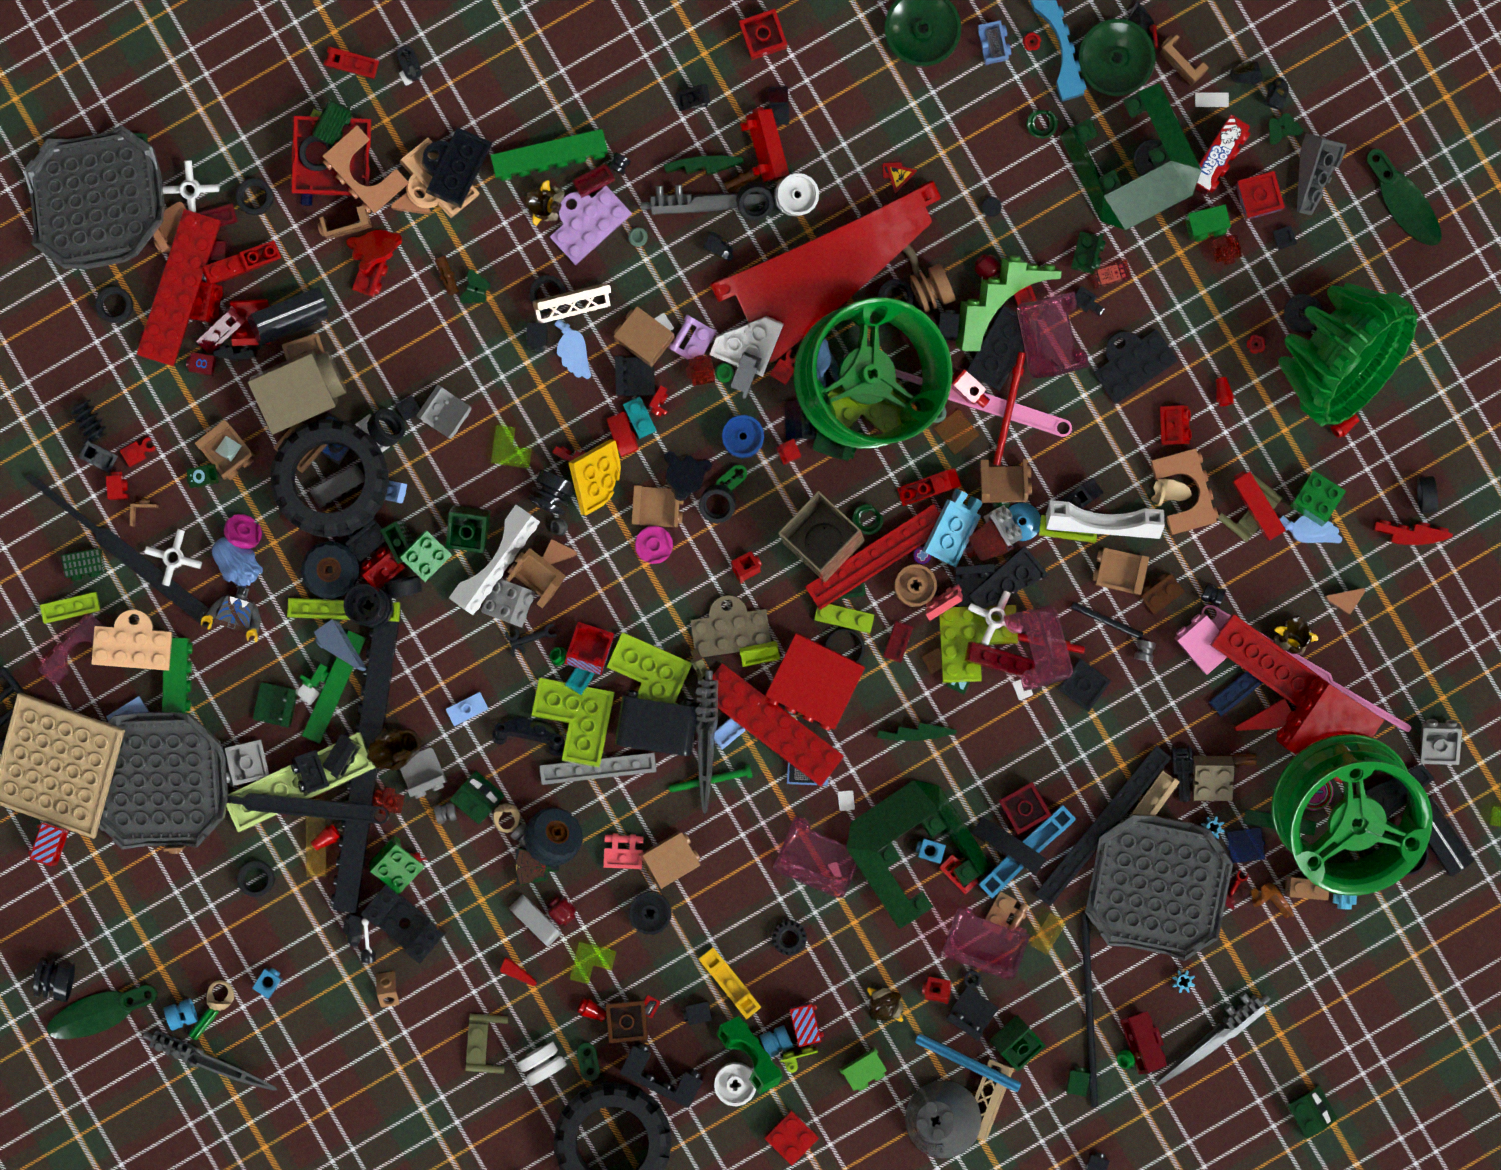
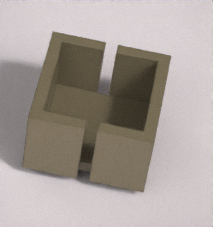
M1194 756L1192 777L1194 801H1232L1234 762L1232 756Z

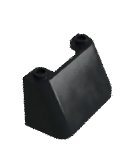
M636 690L623 691L615 744L635 749L689 756L692 753L698 715L695 710L699 707V703L688 698L681 701L680 704L642 698Z

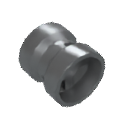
M1137 640L1138 650L1135 652L1134 659L1153 662L1154 656L1152 653L1156 643Z
M452 801L447 802L443 806H434L438 824H443L446 820H457Z
M522 823L510 835L514 840L520 842V846L523 849L526 848L524 842L525 823Z

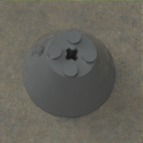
M935 1081L921 1087L910 1099L905 1114V1125L911 1141L919 1150L936 1158H951L967 1151L976 1141L982 1122L978 1102L973 1094L964 1086L951 1081Z

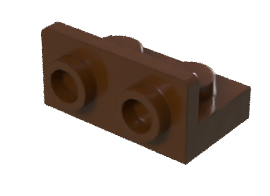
M1164 573L1156 579L1158 581L1156 585L1152 587L1150 584L1142 590L1143 594L1140 598L1153 615L1184 593V590L1175 580L1172 573L1169 575Z

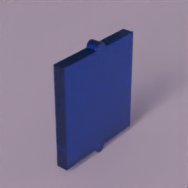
M1261 827L1227 832L1228 849L1230 850L1233 863L1265 859L1263 846L1265 842L1262 839Z

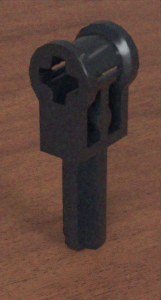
M1191 745L1183 748L1172 746L1173 774L1178 776L1179 801L1188 802L1190 801L1189 773H1193Z

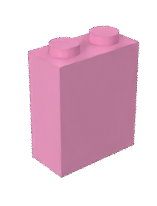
M1203 613L1201 615L1197 614L1192 618V623L1189 626H1184L1178 630L1177 636L1174 639L1202 672L1208 675L1227 657L1210 645L1220 630Z

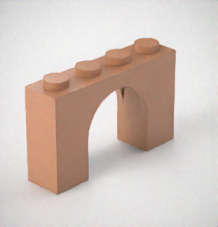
M357 125L322 156L325 159L323 163L329 170L333 168L337 172L335 177L342 184L346 183L351 188L348 191L355 199L359 197L364 202L361 206L364 205L368 213L372 211L375 214L409 182L397 169L374 186H364L354 180L350 173L351 158L370 140Z
M1192 449L1150 462L1155 480L1177 474L1185 475L1194 481L1198 489L1197 501L1191 509L1166 517L1170 535L1217 523L1216 519L1219 518L1216 507L1213 508L1211 500H1214L1211 489H1208L1206 485L1208 481L1206 470L1202 471L1200 464L1203 463L1201 452H1197V449Z

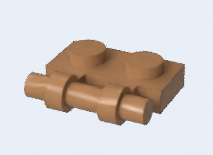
M1000 891L982 925L1000 934L1002 928L1008 930L1004 937L1011 940L1014 934H1017L1019 930L1017 928L1022 919H1025L1029 906L1022 903L1019 910L1014 908L1017 900ZM1010 913H1013L1016 916L1010 925L1006 921Z

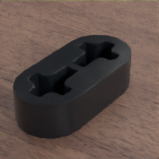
M402 46L399 48L397 55L404 74L409 81H418L422 76V70L415 52L410 46ZM405 50L408 53L411 52L409 62L406 61L405 57H401ZM410 65L413 66L414 70H418L415 77L412 74L408 75L410 73Z

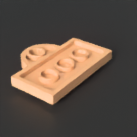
M427 138L400 160L401 165L412 175L406 186L407 195L411 202L421 208H432L439 205L452 218L478 197L480 193L472 185L461 208L426 193L433 178L425 171L422 164L424 150L429 144L433 143ZM431 152L428 154V157L434 160L438 158V155ZM417 190L421 191L424 197L417 198L414 192Z
M125 611L116 619L114 628L95 626L92 665L169 671L172 632L153 631L151 619L142 611ZM132 614H137L140 618L137 625H132L129 621Z

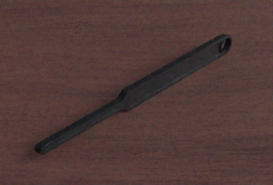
M32 474L26 476V479L96 534L97 542L201 624L202 615L209 611L206 605L173 579H171L169 586L163 585L165 573L110 529H100Z
M248 793L244 797L228 795L227 803L241 804L250 811L373 824L386 823L390 817L388 809L382 806L259 793ZM378 809L385 811L386 818L384 821H378L375 818V812Z

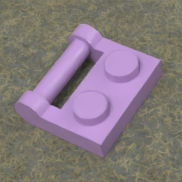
M686 315L684 324L673 343H670L668 349L698 365L716 331ZM691 325L697 327L685 349L679 348Z

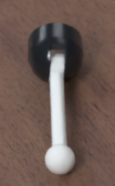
M363 918L361 922L364 925L366 948L361 951L360 956L362 963L369 964L376 961V953L369 947V921Z

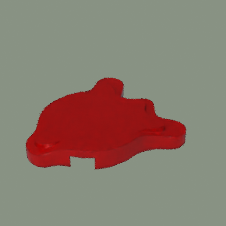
M374 230L361 237H350L346 243L349 248L353 249V259H362L359 264L360 272L368 273L375 264L384 262L393 256L392 252L402 243V237L398 233Z

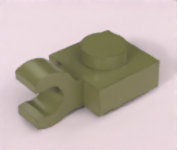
M696 648L690 651L693 659L690 661L695 670L699 669L697 678L701 680L705 675V670L710 669L706 667Z

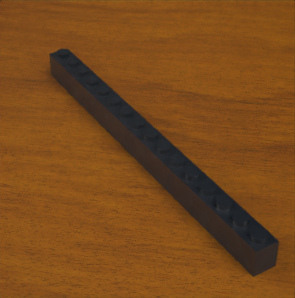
M388 621L385 625L378 628H370L369 639H372L371 647H367L366 653L369 663L368 666L365 665L366 670L363 674L366 677V684H362L361 696H364L363 704L360 703L358 708V715H361L360 723H356L355 734L361 733L367 749L371 743H374L375 737L384 732L399 622ZM377 768L348 781L347 791H350L349 799H345V803L373 805L378 774ZM342 820L341 829H344V836H340L339 848H342L341 856H337L336 867H339L338 875H334L333 886H336L335 894L331 895L330 905H333V910L357 913L370 823Z

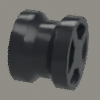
M615 152L613 155L614 159L607 166L624 175L625 168L631 164V161Z

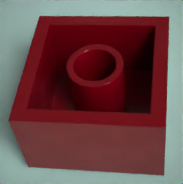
M1029 782L998 800L1016 834H1020L1052 816L1033 782Z

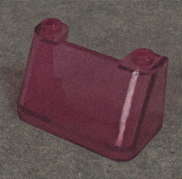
M1075 292L1019 304L1017 308L1028 368L1034 378L1059 376L1090 367L1086 352L1082 349H1075L1068 312L1075 310L1077 305Z
M794 817L773 868L787 877L836 898H843L857 869L856 863L846 850V844L843 845L811 831L808 820Z
M964 906L957 908L940 955L1008 981L1014 980L1030 938L1027 930L1021 927L1008 929L976 917L970 908Z

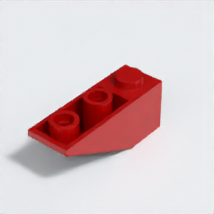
M954 468L899 487L897 490L902 505L906 506L961 487V483Z

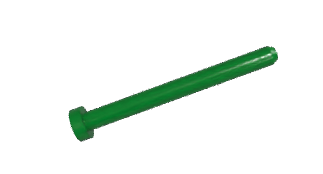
M748 764L745 765L744 769L713 775L711 784L743 776L752 778L751 766ZM699 779L670 785L668 787L669 792L699 787Z

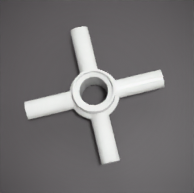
M185 160L186 180L180 186H163V194L181 193L188 201V210L196 213L195 198L202 192H219V184L200 185L197 180L193 179L192 160ZM187 185L194 187L195 192L193 194L186 190Z
M177 529L173 547L168 548L166 551L146 546L145 554L162 558L165 565H167L162 582L163 585H170L174 568L179 567L181 564L198 569L202 566L201 561L184 557L183 552L180 550L185 533L183 530ZM173 552H176L178 555V560L175 563L169 561V555Z
M1003 591L997 607L989 611L975 604H970L968 610L985 617L988 624L981 641L982 644L988 645L995 629L1006 626L1019 633L1022 632L1024 626L1007 619L1003 611L1011 593ZM993 614L999 615L1000 618H1001V621H999V622L993 621V620L991 619V615H993Z

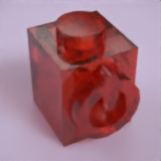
M698 355L693 359H688L689 367L686 368L687 378L692 380L693 386L715 382L711 355Z

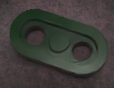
M585 1042L577 1049L580 1073L586 1081H594L600 1074L597 1052L593 1044ZM589 1049L590 1055H584L583 1050ZM589 1067L594 1069L593 1074L587 1073Z

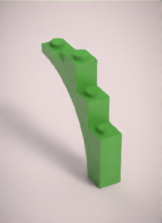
M1017 255L1002 258L1000 278L989 277L988 280L982 279L979 300L968 299V301H961L956 347L962 351H980L983 336L989 322L1007 299L1031 284L1044 280L1061 279L1062 271L1053 264L1038 266L1037 264L1026 263Z

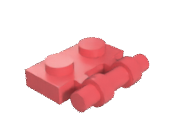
M959 584L953 588H947L945 593L940 596L936 595L931 599L932 601L926 604V616L930 621L962 601V588Z
M619 833L605 835V842L612 843V848H604L603 868L642 869V859L639 854L643 850H636L635 846L636 844H643L644 836H636V834L624 836L619 835ZM618 843H630L629 849H618Z

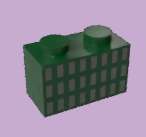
M396 521L380 531L397 564H404L405 562L400 559V555L414 542V539L405 522Z
M98 548L61 555L65 578H70L71 581L82 580V576L89 575L90 578L99 577L101 572H106L102 549Z

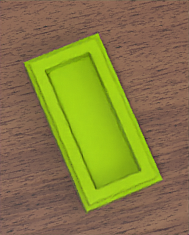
M777 641L739 648L743 667L780 660Z

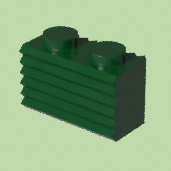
M329 98L312 130L313 136L331 145H334L336 141L339 142L343 135L341 130L344 124L348 125L352 118L350 108Z

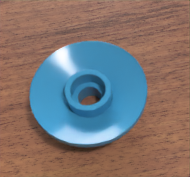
M1017 503L1008 508L1012 513L1014 523L1022 531L1023 538L1019 541L1032 539L1039 532L1041 517L1037 509L1027 503ZM1020 518H1024L1026 520L1025 525L1019 524Z

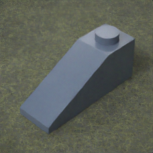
M332 619L314 631L317 637L315 639L316 643L320 648H324L356 669L366 670L365 665L340 622Z

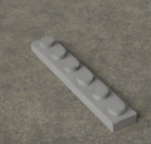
M655 753L601 759L600 768L572 762L540 766L542 785L657 772Z

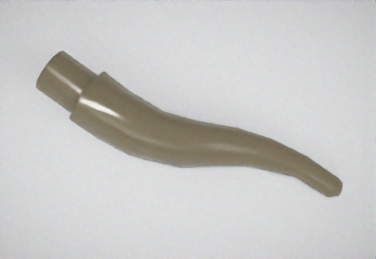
M909 244L902 251L909 258L913 273L919 282L921 280L918 274V258Z

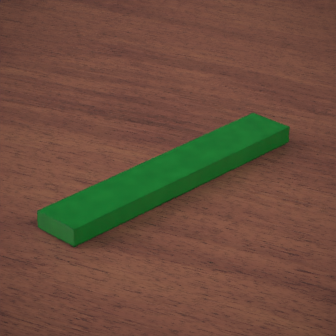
M348 631L347 636L358 655H360L367 638ZM338 657L334 662L302 735L319 744L354 668Z

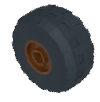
M332 541L322 542L313 546L306 553L302 561L301 575L306 587L313 594L325 599H335L346 595L355 586L359 576V564L356 556L347 546Z
M557 807L545 808L537 812L526 825L524 830L525 846L530 855L541 864L549 866L563 865L570 861L581 848L583 842L582 829L577 819L568 811Z

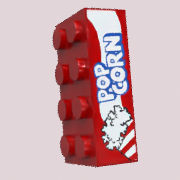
M1232 114L1226 120L1199 163L1202 170L1196 190L1205 196L1209 192L1213 193L1220 183L1217 180L1218 177L1225 175L1230 167L1227 163L1229 160L1233 161L1241 150L1238 148L1239 144L1243 145L1251 134L1248 131L1251 126Z

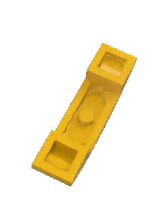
M714 947L698 959L746 1020L762 1008Z

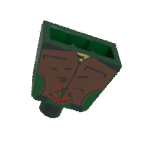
M516 849L517 886L548 880V872H559V866L543 865L535 860L527 849Z

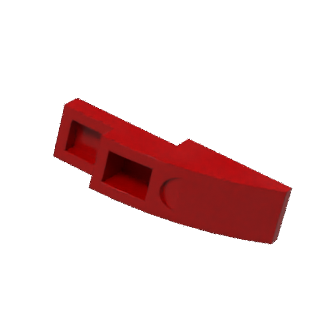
M273 240L239 252L237 255L202 267V271L210 286L281 259V255Z
M1385 520L1375 522L1372 528L1373 531L1391 535L1389 542L1400 545L1432 544L1452 538L1453 533H1449L1447 528L1438 526L1437 529L1430 528V524L1424 522L1414 524L1412 531L1409 530L1410 527L1405 525L1391 526V522Z

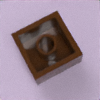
M645 999L606 1003L609 1043L648 1040Z

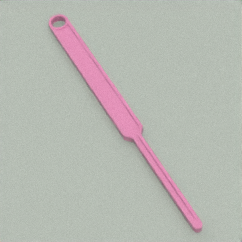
M895 369L896 378L922 386L923 378ZM952 388L947 399L1002 418L1007 400L983 393L990 401L982 408L976 402L974 404L968 403ZM1014 403L1011 421L1060 437H1066L1071 433L1072 425L1068 420ZM1061 422L1067 423L1069 425L1068 433L1060 434L1057 430L1058 424Z
M1213 605L1205 606L1201 614L1204 613L1205 609L1213 608L1216 611V616L1211 621L1221 630L1231 615ZM1287 652L1381 718L1405 732L1411 730V726L1334 682L1331 673L1300 655Z

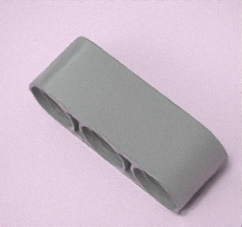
M356 464L313 488L310 493L318 507L321 508L327 505L326 503L329 504L341 497L343 493H348L357 488V485L364 484L365 475L359 465Z
M523 894L509 907L547 947L562 934Z

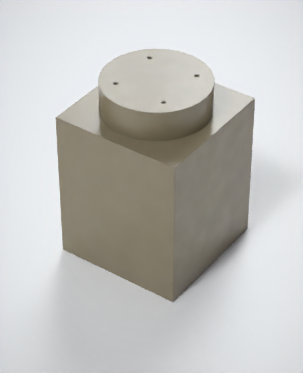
M314 348L259 372L248 380L251 391L272 435L336 407L337 397L347 393L342 377L329 351L317 355Z
M819 491L778 533L783 544L824 582L865 541L861 530Z

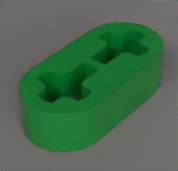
M735 465L720 477L716 484L720 485L721 481L725 483L730 479L732 482L728 485V488L732 491L747 478V470L742 465ZM742 469L744 471L742 473L743 478L737 477L733 480L732 477L735 475L734 470Z

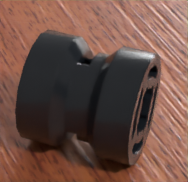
M1208 582L1201 600L1212 602L1214 606L1219 607L1226 590L1215 588L1213 584Z

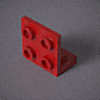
M268 300L231 301L230 306L236 309L235 312L246 318L244 323L232 333V346L259 345L247 318L252 313L269 307Z

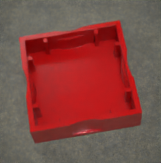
M293 116L291 194L352 196L348 191L351 188L346 183L342 184L335 177L337 172L333 168L331 170L326 168L321 171H311L300 162L298 155L299 147L303 140L313 135L312 130L319 117ZM351 118L349 124H344L341 130L343 132L342 138L358 125L370 140L352 156L350 173L356 182L369 186L371 119ZM315 141L307 146L305 154L309 162L321 164L325 160L322 156L328 152L325 144Z

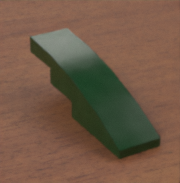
M723 155L700 156L664 164L666 174L685 168L687 175L705 169L707 176L741 165L744 161L742 157Z
M918 723L917 730L898 726L897 734L878 730L877 738L896 741H919L953 735L957 733V730Z

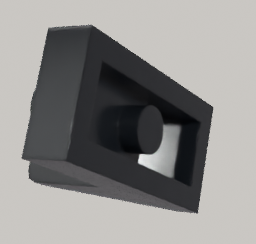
M700 84L676 93L679 112L704 108L710 103L707 84Z
M788 86L769 87V109L773 111L776 125H789Z
M85 440L77 457L110 473L118 456Z

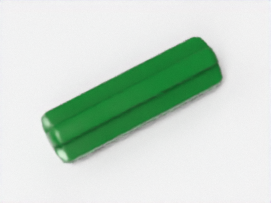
M209 1008L189 1032V1036L197 1040L219 1011Z

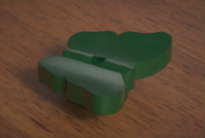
M1284 113L1279 119L1272 118L1269 120V143L1271 145L1278 144L1282 137L1285 138L1288 135L1298 136L1304 132L1303 128L1294 121V118L1289 113Z
M470 269L467 274L469 285H467V291L461 295L460 303H485L487 300L485 294L490 289L491 284L473 269Z

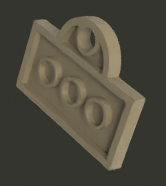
M722 596L714 601L710 608L709 618L690 620L694 648L698 649L701 657L740 652L739 648L771 642L767 610L747 612L745 604L734 596ZM724 600L732 602L733 607L731 610L725 611L722 609L721 604Z

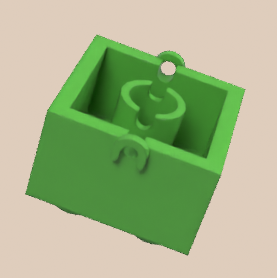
M875 1047L839 1069L854 1091L858 1089L860 1092L869 1086L868 1082L871 1080L878 1081L885 1076L884 1072L887 1069L878 1056V1051Z

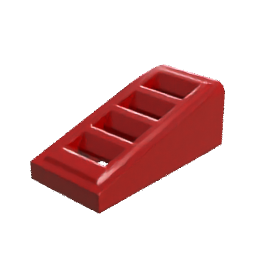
M951 854L939 868L966 895L979 881L975 878L964 888L957 881V877L951 875L953 873L952 870L962 864ZM952 862H955L956 865L948 872L946 868Z
M505 957L500 969L501 973L536 986L538 981L510 958Z

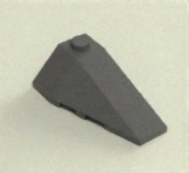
M1306 133L1300 151L1297 212L1308 215L1313 214L1323 196V188L1326 183L1330 184L1332 180L1330 176L1333 170L1338 168L1342 162L1347 144Z

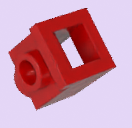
M794 439L776 447L783 465L801 458Z
M111 472V476H106L108 500L130 499L129 495L125 494V491H128L127 479H124L122 472Z
M752 551L731 561V569L740 584L761 572L760 566H762V563L758 556L753 555Z
M928 977L927 983H923L922 994H925V999L948 1004L952 988L951 981ZM939 989L940 993H933V991Z

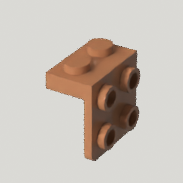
M177 202L165 209L163 223L153 235L155 238L154 244L159 251L162 250V252L169 253L183 211L186 209L182 202Z

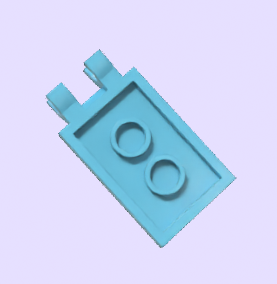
M956 488L953 492V500L947 499L922 550L954 567L957 566L981 517L977 512L982 505L981 500L972 496L969 498L968 506L963 504L968 494Z

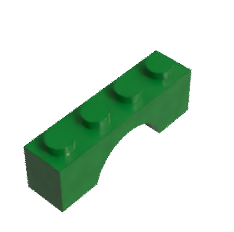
M737 1016L721 1024L716 1035L726 1049L740 1050L752 1060L754 1070L749 1080L758 1093L762 1094L777 1086L783 1076L778 1066H775L769 1053L764 1051L758 1038L749 1030L747 1023L740 1016Z

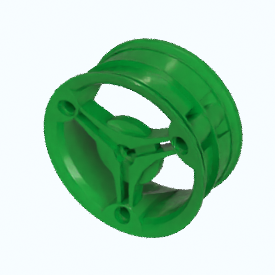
M891 298L861 300L822 317L804 336L794 363L795 392L800 407L807 419L820 433L830 440L858 449L882 447L907 440L923 432L942 412L950 394L953 376L950 351L945 338L936 324L913 305ZM871 315H872V317H873L872 323H870V316H871ZM851 319L853 323L860 326L857 349L848 353L842 360L838 373L839 379L824 388L817 379V358L820 347L826 335L837 324ZM886 322L891 323L900 329L914 345L922 366L923 381L921 393L912 396L895 381L896 372L893 362L886 353L880 350L879 325ZM868 328H871L870 346L867 347ZM841 386L843 392L829 398L827 392ZM892 391L895 392L896 394H898L906 400L905 403L901 402L890 393ZM845 397H849L852 401L864 405L884 400L901 410V424L881 434L856 432L836 418L832 402ZM912 403L916 405L917 410L912 408Z
M1335 735L1317 741L1302 750L1289 762L1281 773L1272 797V819L1280 840L1293 854L1298 867L1311 882L1335 894L1348 896L1365 895L1383 890L1395 884L1407 875L1421 859L1432 832L1431 804L1421 784L1408 772L1404 762L1393 749L1377 739L1364 735ZM1374 770L1394 776L1407 788V803L1399 826L1387 821L1385 811L1380 803L1365 794L1363 780L1370 776ZM1338 777L1344 781L1343 800L1331 811L1328 819V830L1311 845L1300 837L1303 813L1313 795L1327 782ZM1352 782H1356L1357 795H1353ZM1386 830V831L1392 832V833H1394V834H1393V835H1389V834L1384 833V831ZM1376 842L1384 843L1380 848L1360 859L1345 863H1324L1328 858L1343 849L1361 851L1371 847Z

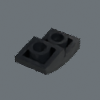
M223 345L217 347V351H213L216 357L226 360L244 361L256 359L255 351L249 350V348L239 349L236 354L233 347Z

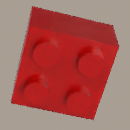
M775 9L739 21L751 61L788 48Z
M792 1109L765 1135V1140L791 1166L819 1139V1136Z

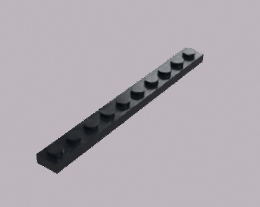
M1158 746L1154 747L1035 893L1036 896L1049 906L1054 903L1097 850L1099 837L1120 822L1169 762L1171 757Z

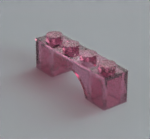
M94 614L85 615L79 621L81 625L76 630L73 628L69 631L64 643L59 642L52 650L54 653L50 657L46 656L39 663L40 668L38 671L54 686H57L70 673L67 662L70 650L81 642L93 643L95 626L106 627Z

